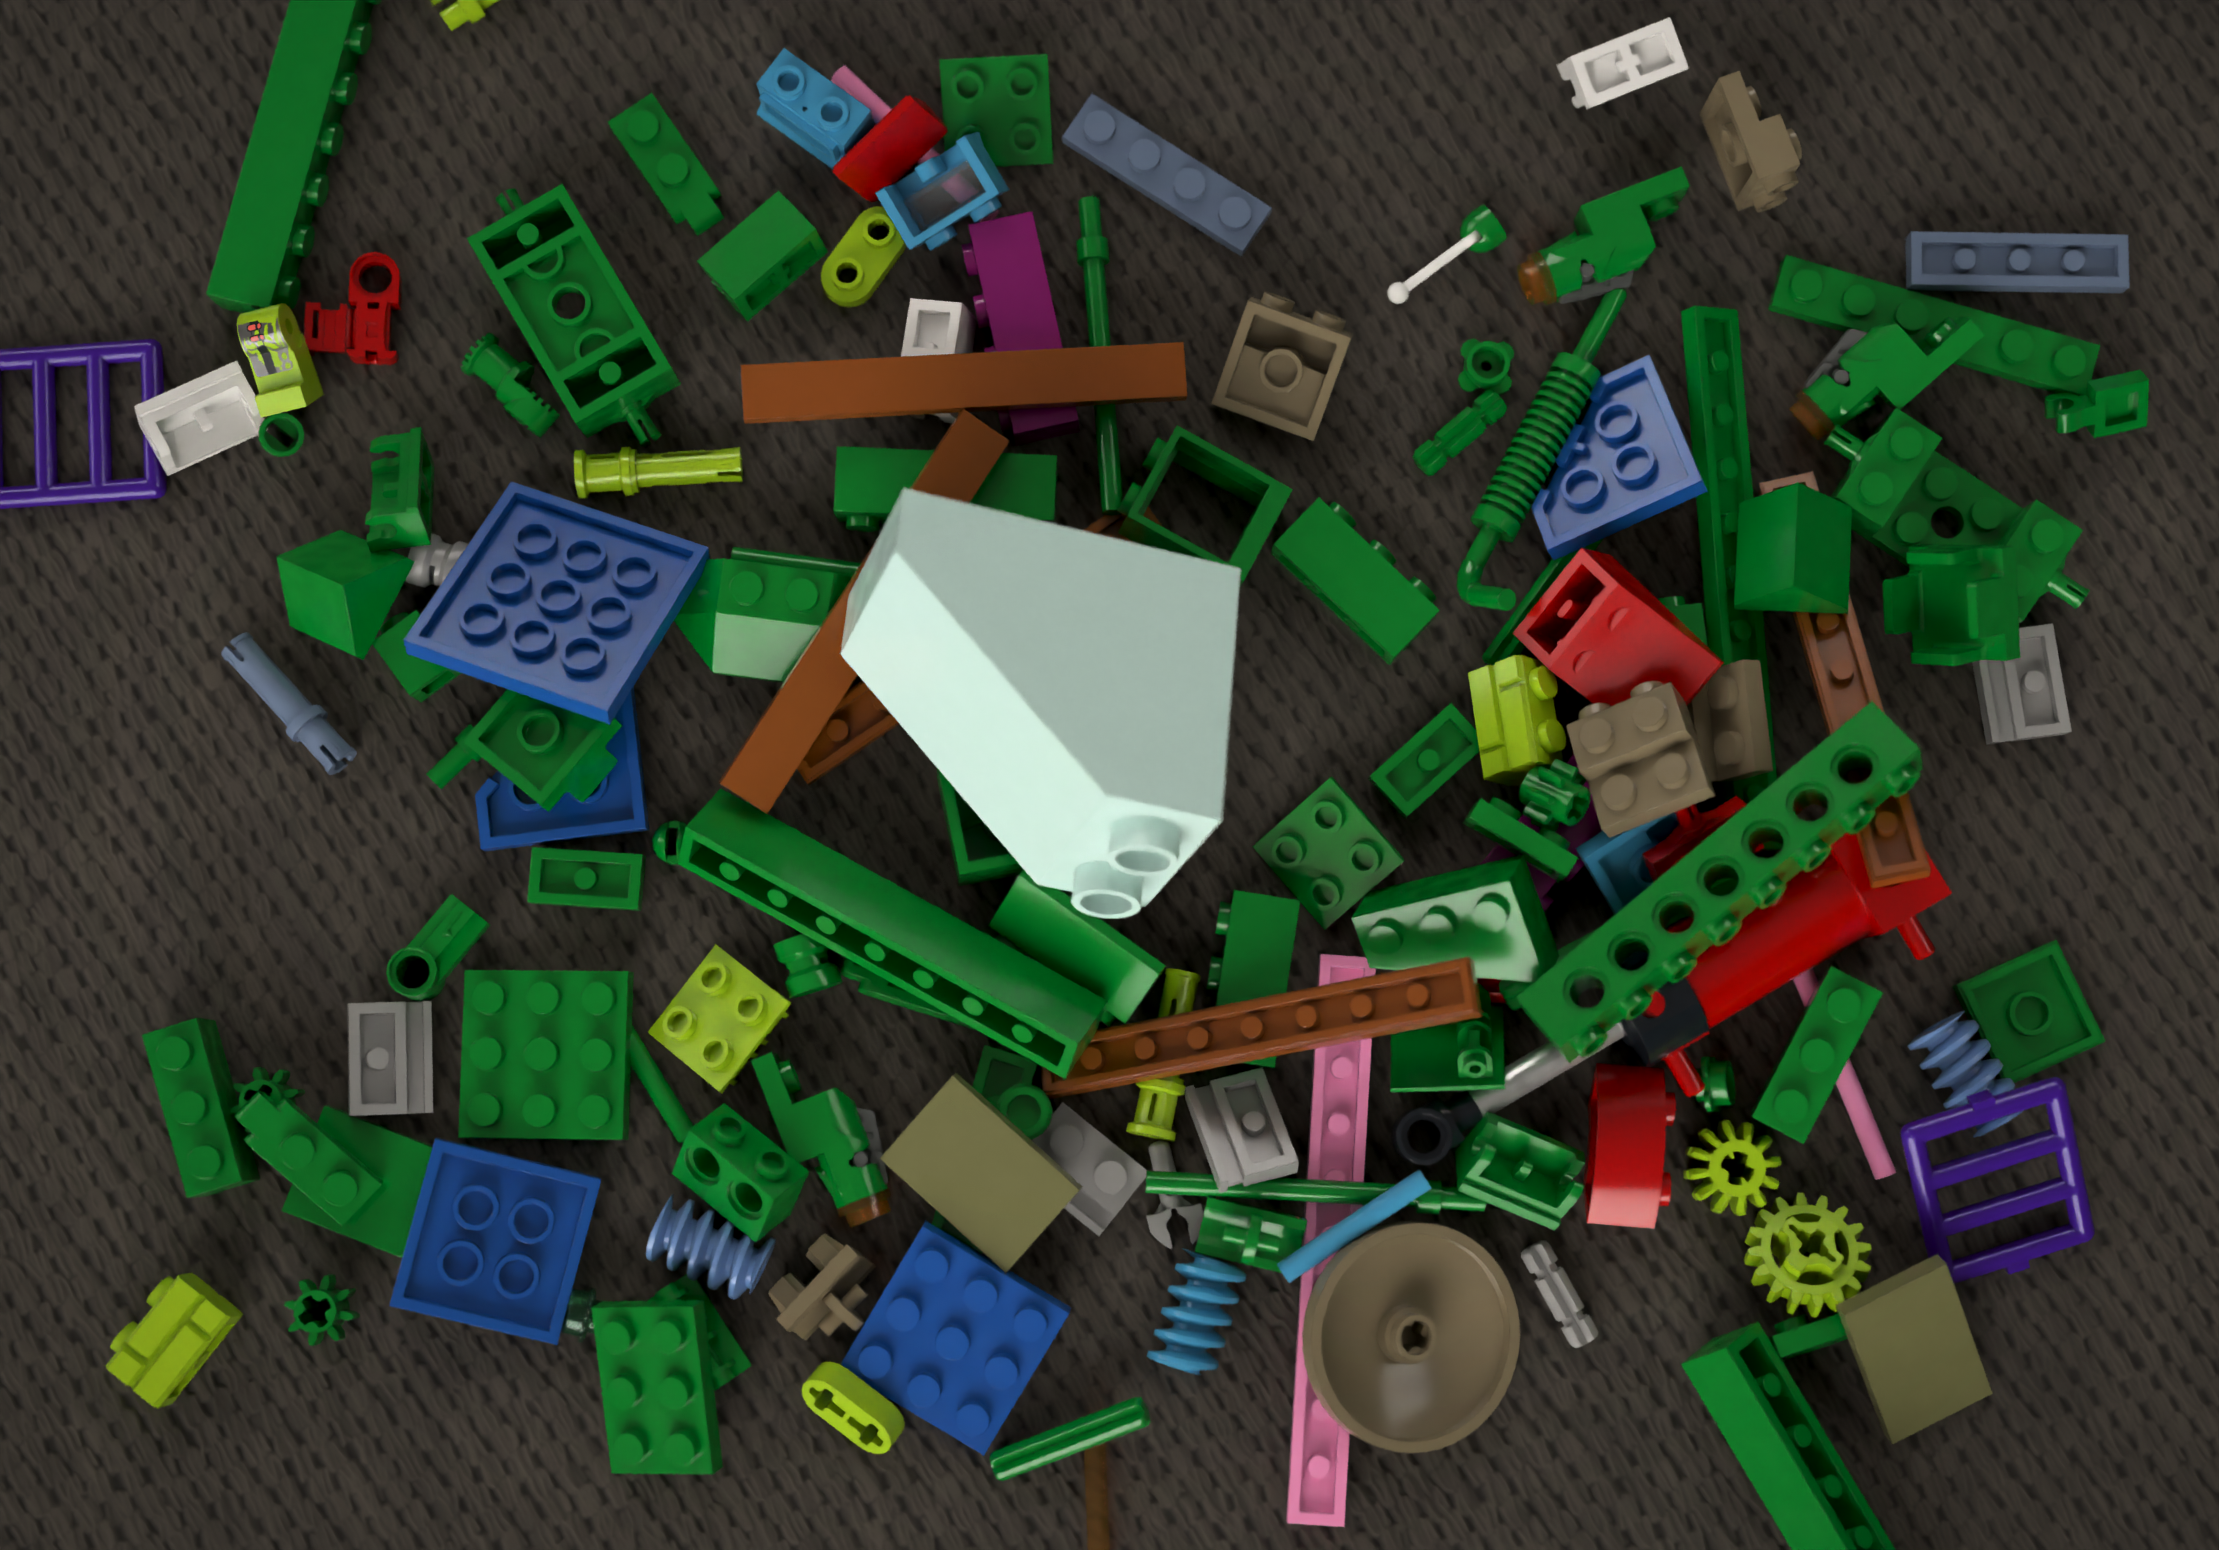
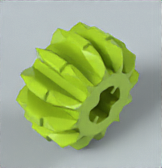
M1730 1120L1719 1121L1717 1126L1718 1138L1707 1128H1702L1698 1131L1699 1140L1706 1149L1702 1150L1689 1146L1686 1148L1685 1155L1691 1159L1699 1160V1168H1688L1683 1171L1685 1179L1696 1180L1702 1178L1703 1180L1692 1192L1694 1199L1701 1201L1713 1194L1710 1210L1717 1214H1721L1729 1203L1735 1216H1744L1747 1211V1199L1756 1207H1764L1767 1201L1759 1187L1778 1189L1780 1184L1776 1178L1766 1175V1168H1776L1781 1165L1780 1157H1763L1762 1155L1772 1144V1139L1768 1135H1763L1752 1141L1754 1125L1749 1122H1743L1735 1134ZM1735 1153L1737 1154L1736 1164L1744 1169L1741 1177H1730L1731 1183L1727 1181L1729 1172L1721 1168L1723 1159H1734Z

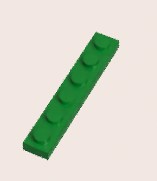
M1785 255L1781 261L1768 307L1769 311L1846 332L1848 329L1867 332L1871 327L1888 322L1897 323L1921 350L1928 345L1924 337L1947 317H1950L1954 322L1960 316L1971 318L1985 335L1953 364L2052 393L2087 395V381L2092 379L2101 346L1789 255Z

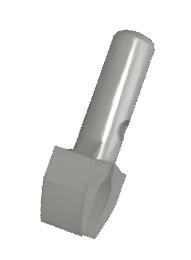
M1160 1140L1150 1144L1148 1150L1153 1171L1176 1172L1170 1143ZM1159 1194L1160 1204L1155 1214L1146 1215L1150 1233L1163 1245L1172 1249L1167 1222L1172 1215L1171 1210L1175 1208L1179 1215L1186 1218L1191 1244L1195 1243L1203 1218L1201 1203L1192 1205L1182 1198V1195Z

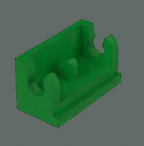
M778 190L699 258L697 262L712 279L711 283L748 322L828 251L816 228Z
M410 428L409 433L384 435L373 439L370 442L371 453L393 451L399 454V456L396 458H382L371 462L373 474L371 510L366 513L365 524L370 525L366 540L370 552L431 545L434 462L422 428Z
M1488 1111L1455 1150L1458 1191L1552 1230H1556L1559 1227L1562 1217L1576 1203L1584 1189V1184L1575 1180L1571 1182L1585 1164V1154L1583 1151Z

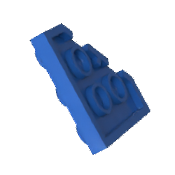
M1650 354L1598 379L1590 395L1592 404L1581 425H1574L1556 459L1559 467L1546 490L1540 489L1531 506L1547 551L1553 560L1708 491Z
M634 686L614 717L622 727L606 745V749L618 762L584 802H580L569 792H566L548 812L499 771L492 778L489 777L475 794L481 850L486 852L649 831Z

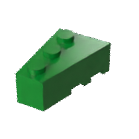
M1523 854L1369 891L1351 917L1369 967L1374 969L1398 971L1470 956L1474 960L1476 977L1535 982L1556 964L1560 956Z

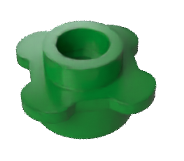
M1469 339L1464 342L1460 349V354L1464 358L1463 372L1458 376V384L1461 389L1466 392H1473L1477 388L1492 389L1498 395L1505 394L1512 385V380L1508 376L1510 361L1514 357V350L1511 345L1506 342H1479L1477 339ZM1484 362L1489 363L1491 370L1483 371L1481 364Z
M1703 1056L1701 1058V1068H1696L1703 1080L1705 1088L1695 1094L1698 1102H1704L1707 1112H1720L1721 1106H1730L1735 1103L1736 1084L1733 1067L1729 1060L1717 1061L1716 1057Z

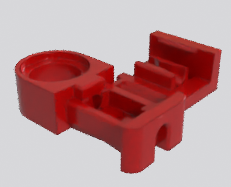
M369 252L355 260L350 269L348 301L351 308L356 309H348L347 304L340 303V310L322 309V304L319 302H305L304 338L311 356H315V352L346 353L347 351L350 360L355 364L393 365L398 361L397 351H390L392 310H401L402 278L392 258L383 253ZM373 266L384 267L392 274L391 284L380 293L368 292L361 286L362 274ZM317 312L319 313V319H318V338H316V317H317ZM368 352H376L377 355H371Z

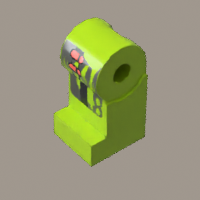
M281 303L241 313L238 316L237 333L242 349L249 359L259 394L254 396L261 418L307 407L324 395L303 333L301 334L295 316L289 306Z

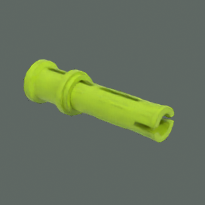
M621 447L619 453L587 455L584 450H575L574 477L578 499L588 498L592 492L623 491L625 496H631L636 492H640V487L704 484L711 482H743L742 458H740L741 448L637 454L636 449Z
M1166 968V978L1158 1018L1192 1011L1197 985L1201 977L1193 972ZM1179 1075L1136 1083V1086L1140 1088L1135 1118L1133 1122L1127 1124L1126 1132L1175 1142L1176 1132L1172 1130L1178 1096H1182L1185 1093L1186 1086L1183 1085L1184 1080L1180 1079Z

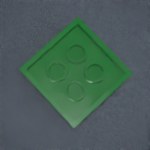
M465 970L458 1138L628 1140L634 972Z

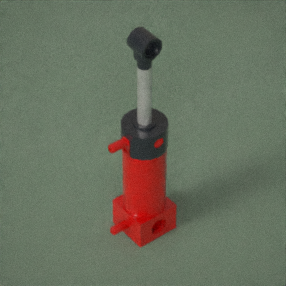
M1846 832L1830 846V854L1819 866L1809 872H1805L1803 869L1785 883L1786 890L1776 902L1765 909L1756 907L1741 920V928L1729 941L1720 946L1712 944L1696 958V966L1686 977L1676 983H1670L1669 981L1651 995L1653 997L1652 1002L1644 1012L1632 1020L1627 1021L1623 1018L1607 1032L1608 1038L1605 1043L1593 1054L1621 1038L1643 1065L1650 1068L1664 1060L1685 1096H1694L1705 1088V1084L1684 1048L1708 1035V1030L1861 939L1884 934L1896 927L1915 959L1923 960L1935 952L1936 948L1916 915L1949 896L1952 892L1927 852L1926 855L1931 868L1929 877L1871 888L1856 833L1850 835ZM1689 916L1665 930L1670 933L1684 932L1692 925L1694 918ZM1642 951L1632 952L1624 958L1621 968L1629 971L1638 970L1646 964L1649 954ZM1594 988L1599 1001H1601L1604 996V990ZM1548 1041L1505 1066V1089L1465 1090L1444 1103L1439 1097H1436L1419 1108L1404 1111L1396 1118L1391 1128V1142L1394 1150L1402 1159L1414 1164L1429 1165L1440 1161L1448 1153L1449 1149L1464 1141L1461 1132L1478 1123L1487 1111L1491 1113L1497 1112L1588 1057L1582 1058L1579 1055L1569 1063L1555 1046ZM1420 1119L1429 1122L1434 1127L1436 1133L1434 1145L1428 1151L1422 1153L1413 1150L1407 1140V1131L1410 1125Z

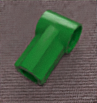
M451 894L409 945L392 955L387 964L386 971L390 986L396 992L413 1001L434 999L441 993L445 986L446 978L491 925ZM415 961H426L430 970L427 981L420 987L408 988L404 980L407 967Z

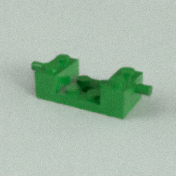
M563 184L526 205L522 202L515 188L505 190L515 206V210L511 208L503 193H500L496 197V202L500 205L505 217L468 237V242L565 407L585 437L589 438L613 423L627 420L640 446L650 445L651 443L641 425L644 424L654 442L661 437V433L657 430L646 409L656 398L681 385L680 381ZM569 293L582 295L585 298V308L579 316L573 319H564L557 315V303L564 295Z
M1895 408L1878 424L1870 438L1865 442L1850 434L1838 424L1832 429L1823 444L1828 445L1851 462L1848 466V471L1830 497L1852 507L1851 530L1907 567H1909L1906 558V552H1909L1908 547L1920 544L2016 546L2019 623L2024 621L2038 598L2048 591L2071 605L2074 609H2077L2084 601V597L2088 595V588L2083 587L2062 573L2066 556L2083 530L2037 499L2024 508L2020 507L1935 451L1942 437L1906 413ZM1945 510L1956 517L1959 528L1954 538H1942L1934 532L1931 526V518L1935 511Z

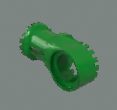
M489 332L486 336H482L481 340L478 339L475 342L476 349L473 346L470 347L469 350L473 354H465L464 357L466 359L462 362L461 371L467 376H478L497 392L496 399L503 404V408L524 427L527 425V429L541 439L560 415L553 408L548 411L551 407L548 403L543 407L541 403L544 400L540 397L536 401L534 398L537 394L535 392L530 393V389L526 387L534 374V366L528 361H517L499 346V338Z

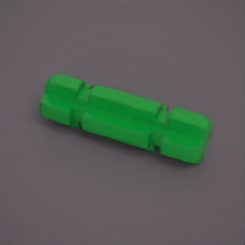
M1489 389L1474 400L1473 408L1467 406L1435 433L1434 441L1428 439L1415 450L1412 458L1423 473L1427 476L1434 475L1446 465L1447 457L1453 459L1485 432L1486 424L1492 426L1504 416L1507 405L1494 390Z

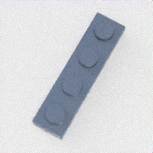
M1092 93L1062 136V143L1241 257L1271 214L1272 207Z
M1911 231L1905 238L1907 290L2123 293L2130 287L2128 234Z

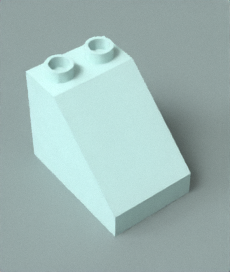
M903 488L848 596L840 655L1037 885L1072 892L1071 903L1082 913L1101 918L1132 916L1139 912L1141 906L1146 907L1222 821L1241 568Z

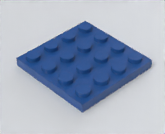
M511 481L404 638L406 652L408 655L610 725L700 579L706 559H710L709 547Z

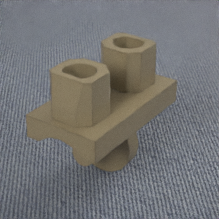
M823 1234L808 1249L806 1257L821 1271L806 1287L797 1276L788 1273L782 1276L768 1293L781 1312L776 1320L786 1331H793L804 1340H807L818 1328L830 1336L842 1322L855 1331L865 1323L862 1317L855 1311L857 1306L868 1296V1293L859 1284L876 1267L863 1253L848 1244L844 1246L827 1234Z

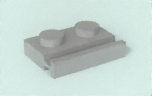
M2053 623L2019 628L2020 658L2008 661L1979 660L1972 662L1986 745L2065 735L2072 732Z
M432 1001L348 1003L349 1116L433 1113Z
M1263 1067L1210 1080L1209 1085L1196 1089L1194 1085L1185 1088V1100L1219 1193L1228 1191L1229 1186L1243 1183L1245 1187L1298 1172L1299 1160Z
M1063 1102L1053 1113L1048 1129L1042 1135L1032 1140L1083 1186L1064 1209L1098 1236L1102 1234L1146 1178L1147 1170Z

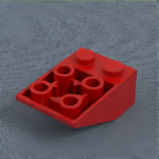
M1581 548L1513 632L1551 672L1593 704L1607 703L1610 706H1614L1630 699V693L1637 685L1648 681H1658L1663 685L1671 682L1688 706L1724 663L1612 555Z

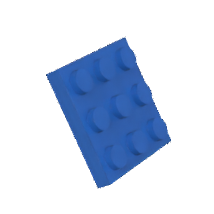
M435 1138L389 1306L557 1345L602 1178Z
M925 1221L840 1365L850 1370L878 1393L980 1454L985 1455L1068 1317L1071 1307L1008 1270L1005 1273L988 1257Z

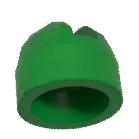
M287 413L270 415L262 421L258 429V440L261 447L270 455L286 457L300 449L304 441V430L301 423L294 416ZM271 424L294 440L288 448L266 431Z
M678 820L667 821L661 824L654 832L652 847L656 856L663 862L670 863V865H678L685 827L687 826L686 823ZM670 828L678 829L676 856L668 855Z

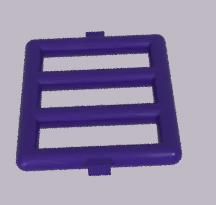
M143 339L0 349V509L158 499L166 494L167 475L144 433V478L112 480L109 364L140 362L142 402L164 393L163 348L157 340ZM86 365L90 481L58 483L55 367ZM32 369L35 485L4 487L1 371Z
M2051 1077L1994 1096L1987 1089L1966 1096L1968 1103L1966 1105L1906 1123L1902 1127L1900 1135L1927 1256L1930 1258L1938 1254L1948 1266L1954 1284L2003 1268L2008 1274L2030 1268L2029 1260L2088 1242L2094 1237L2095 1229L2067 1088L2062 1079ZM2046 1104L2050 1129L1931 1167L1926 1141ZM2055 1152L2060 1177L1942 1214L1937 1189ZM2065 1199L2069 1224L1952 1260L1947 1236Z

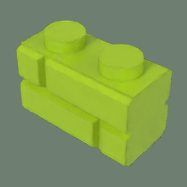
M1514 655L1495 662V665H1487L1468 672L1484 780L1508 786H1517L1522 784L1525 776L1532 768L1542 766L1550 770L1555 758L1563 761L1561 750L1566 746V735L1562 725L1556 719L1553 697L1557 694L1558 685L1553 672L1540 660L1524 655Z
M193 1273L180 1274L175 1279L171 1276L164 1278L147 1298L146 1303L152 1308L139 1324L135 1321L127 1324L110 1345V1348L116 1353L106 1364L107 1370L125 1385L132 1387L135 1393L156 1408H162L174 1403L243 1316V1313Z

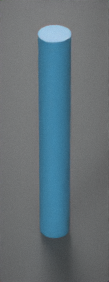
M1418 1169L1278 1262L1277 1266L1289 1283L1430 1190L1431 1186Z

